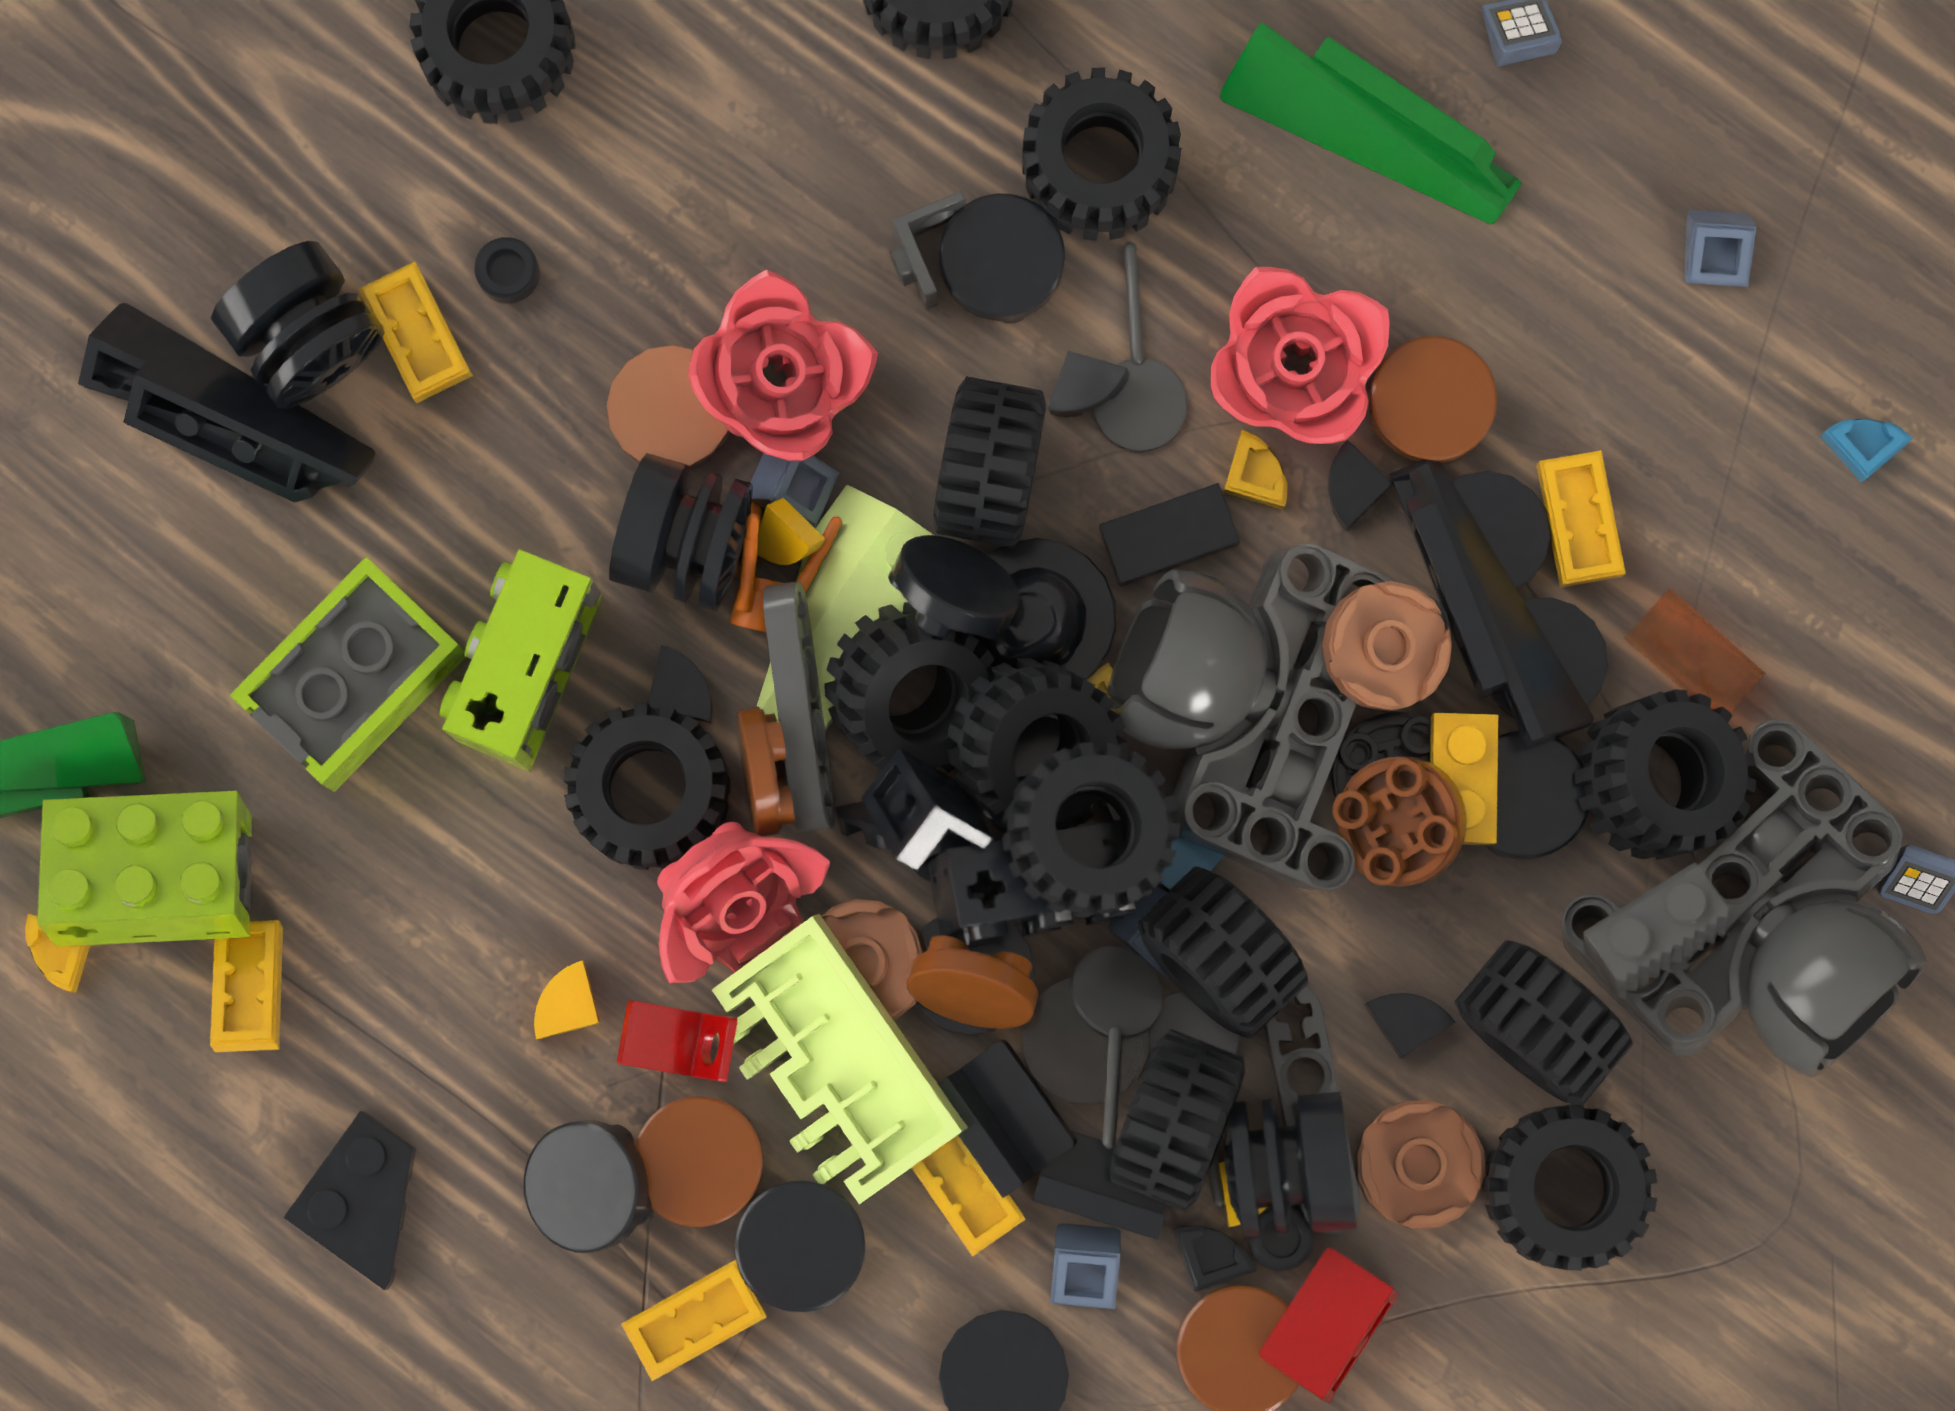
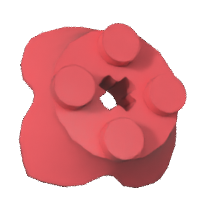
M1255 267L1244 279L1233 297L1229 313L1230 338L1228 343L1217 352L1211 365V391L1213 398L1222 409L1240 422L1254 427H1272L1283 431L1298 441L1308 444H1333L1347 440L1354 434L1366 416L1369 402L1365 389L1366 381L1381 364L1388 347L1390 326L1388 309L1378 301L1360 292L1340 290L1326 295L1318 294L1313 291L1304 277L1288 269ZM1293 349L1298 357L1308 354L1312 358L1313 362L1309 363L1306 369L1307 374L1299 375L1295 370L1287 371L1282 364H1285L1287 359L1285 351Z
M765 270L751 278L734 293L725 308L718 331L713 335L704 337L694 348L688 367V379L693 392L704 409L715 419L724 423L732 434L744 437L753 447L764 454L787 461H803L811 458L827 445L833 434V417L841 410L853 404L865 391L874 372L878 352L855 328L840 321L816 320L811 314L806 295L795 283L775 272ZM768 363L775 364V373L785 372L787 379L780 387L771 384V381L769 382L765 378L763 371L768 367Z
M728 822L719 826L709 838L692 846L677 862L666 866L661 871L657 881L658 887L663 893L662 907L664 909L659 937L661 966L667 981L674 984L693 982L704 976L710 964L713 965L714 961L721 962L735 973L801 925L803 919L796 905V898H801V895L814 893L822 885L830 865L829 859L817 849L796 840L762 837L755 832L746 831L737 822Z

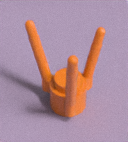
M752 502L751 514L747 516L740 585L737 588L729 623L766 632L763 609L764 589L767 585L782 584V582L756 576L758 530L762 520L763 507ZM840 517L831 518L822 534L825 538L822 546L809 556L796 582H801L805 594L842 526Z

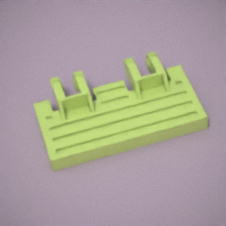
M820 914L810 917L712 989L726 1012L736 1009L749 998L755 1003V1006L737 1018L734 1044L746 1037L752 1028L765 1019L778 1036V1039L766 1048L757 1050L745 1059L744 1064L739 1067L745 1078H752L789 1052L792 1058L770 1073V1076L800 1119L808 1116L823 1104L829 1110L827 1114L789 1141L796 1152L810 1149L823 1140L824 1135L837 1125L840 1126L851 1142V1147L838 1156L833 1155L818 1166V1170L812 1174L818 1183L825 1184L862 1158L866 1166L844 1181L860 1204L968 1128Z

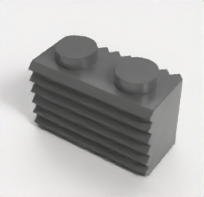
M1694 862L1584 931L1583 948L1614 995L1618 998L1626 999L1627 990L1637 992L1638 983L1648 985L1649 976L1659 978L1660 970L1670 971L1671 963L1681 964L1682 956L1692 957L1693 950H1703L1705 942L1714 944L1716 935L1725 937L1729 908L1700 866Z

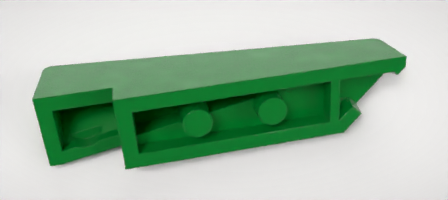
M1260 22L1220 91V99L1226 104L1487 224H1493L1498 220L1522 184L1518 178L1492 163L1496 152L1484 138L1329 36L1326 37L1313 58H1311L1272 28Z
M120 712L108 713L0 740V818L42 809L43 800L89 798L87 787L134 785L146 782L135 722Z

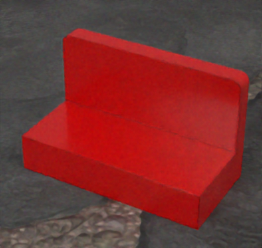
M1327 1248L1259 1352V1356L1262 1360L1329 1404L1399 1294L1394 1288L1333 1248Z

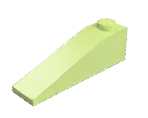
M849 485L845 486L815 528L822 535L831 518L837 516L842 520V526L806 592L825 731L833 722L828 711L833 704L825 697L824 683L835 681V678L826 669L830 657L840 658L843 652L837 643L844 633L852 638L859 631L855 622L863 616L867 615L872 621L880 618L878 610L880 607L892 604L901 613L903 612L904 602L908 601L889 582V572L903 545L909 539L917 536L933 535L898 509ZM809 556L802 559L797 579L802 569L804 568ZM770 662L757 707L759 706L760 709H763L765 715L775 713L776 720L779 721Z

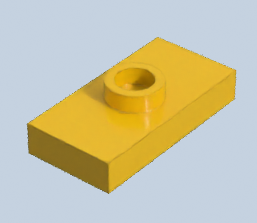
M415 261L359 288L370 313H373L383 326L385 333L382 338L416 404L473 376Z
M1602 451L1539 461L1536 464L1543 504L1547 512L1551 532L1550 540L1560 588L1623 577L1626 572Z
M279 920L250 921V937L214 939L210 1046L214 1052L279 1050L283 926Z
M958 1135L912 1167L972 1257L1026 1219L1009 1194L1004 1198L1001 1197Z
M735 1259L621 1323L649 1377L654 1381L768 1317L757 1295L751 1291L742 1278Z

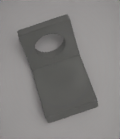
M962 191L892 219L893 236L899 247L890 251L893 264L904 287L912 283L915 284L926 310L938 306L937 290L914 236L948 223L962 207L966 206V199Z

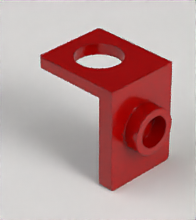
M629 1000L625 1012L617 1063L726 1083L738 1019ZM718 1032V1052L715 1060L711 1063V1045L715 1034Z

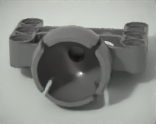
M1310 543L1279 549L1271 554L1263 565L1262 573L1249 604L1235 589L1215 577L1191 570L1172 569L1160 578L1153 589V596L1158 600H1149L1140 607L1127 632L1111 674L1108 693L1114 702L1110 709L1122 717L1125 726L1122 729L1123 732L1142 743L1163 749L1192 748L1194 754L1188 755L1173 792L1178 809L1171 812L1172 823H1180L1181 837L1298 888L1328 891L1338 889L1348 882L1355 867V856L1352 847L1340 835L1310 822L1357 704L1339 691L1328 674L1322 643L1326 621L1338 602L1345 597L1346 590L1350 584L1362 587L1386 581H1398L1321 546ZM1294 558L1302 561L1308 570V583L1302 591H1299L1292 585L1288 576L1289 564ZM1429 596L1443 613L1439 615L1444 621L1445 629L1448 630L1447 612L1440 602ZM1159 600H1165V601H1168V602H1171V603H1174V604L1171 605V604H1168V603H1165V602H1162V601H1159ZM1305 701L1310 702L1318 714L1317 726L1309 735L1302 730L1297 717L1299 708ZM1202 794L1210 798L1215 810L1212 822L1204 829L1197 825L1192 814L1193 804L1197 797ZM1260 819L1267 823L1271 831L1270 844L1261 854L1254 849L1250 840L1251 828ZM1317 844L1323 847L1328 859L1326 870L1318 878L1312 875L1307 863L1309 852Z
M1774 719L1765 721L1754 729L1750 735L1747 753L1753 752L1756 766L1748 768L1749 778L1756 779V786L1769 799L1699 864L1712 885L1721 876L1733 875L1744 880L1748 886L1747 893L1740 898L1731 900L1721 897L1729 908L1725 937L1716 935L1714 944L1705 942L1703 950H1693L1692 957L1682 956L1681 964L1671 963L1670 971L1660 970L1659 978H1655L1646 987L1637 988V992L1627 990L1626 999L1618 998L1614 995L1584 950L1583 940L1577 937L1573 931L1575 925L1584 918L1594 917L1603 920L1619 910L1613 902L1604 896L1596 894L1580 895L1570 901L1562 917V937L1564 947L1569 955L1663 1048L1672 1054L1687 1056L1698 1053L1740 1014L1741 1009H1749L1750 1016L1760 1038L1773 1055L1795 1072L1811 1078L1818 1075L1824 1066L1832 1065L1881 1020L1899 999V991L1895 984L1897 983L1903 989L1911 986L1926 967L1927 959L1920 944L1904 925L1886 912L1858 902L1884 876L1890 873L1895 866L1903 837L1900 824L1887 809L1799 727L1789 721ZM1779 745L1790 751L1793 760L1785 766L1774 767L1763 762L1758 753L1766 746ZM1814 789H1828L1837 795L1840 805L1831 811H1819L1809 805L1805 796ZM1862 833H1874L1884 839L1888 850L1878 856H1867L1856 849L1853 839ZM1813 852L1815 855L1784 884L1782 880ZM1721 939L1723 942L1691 972L1689 968ZM1686 1007L1696 1011L1702 1018L1703 1024L1693 1033L1681 1034L1669 1027L1666 1017L1674 1009Z

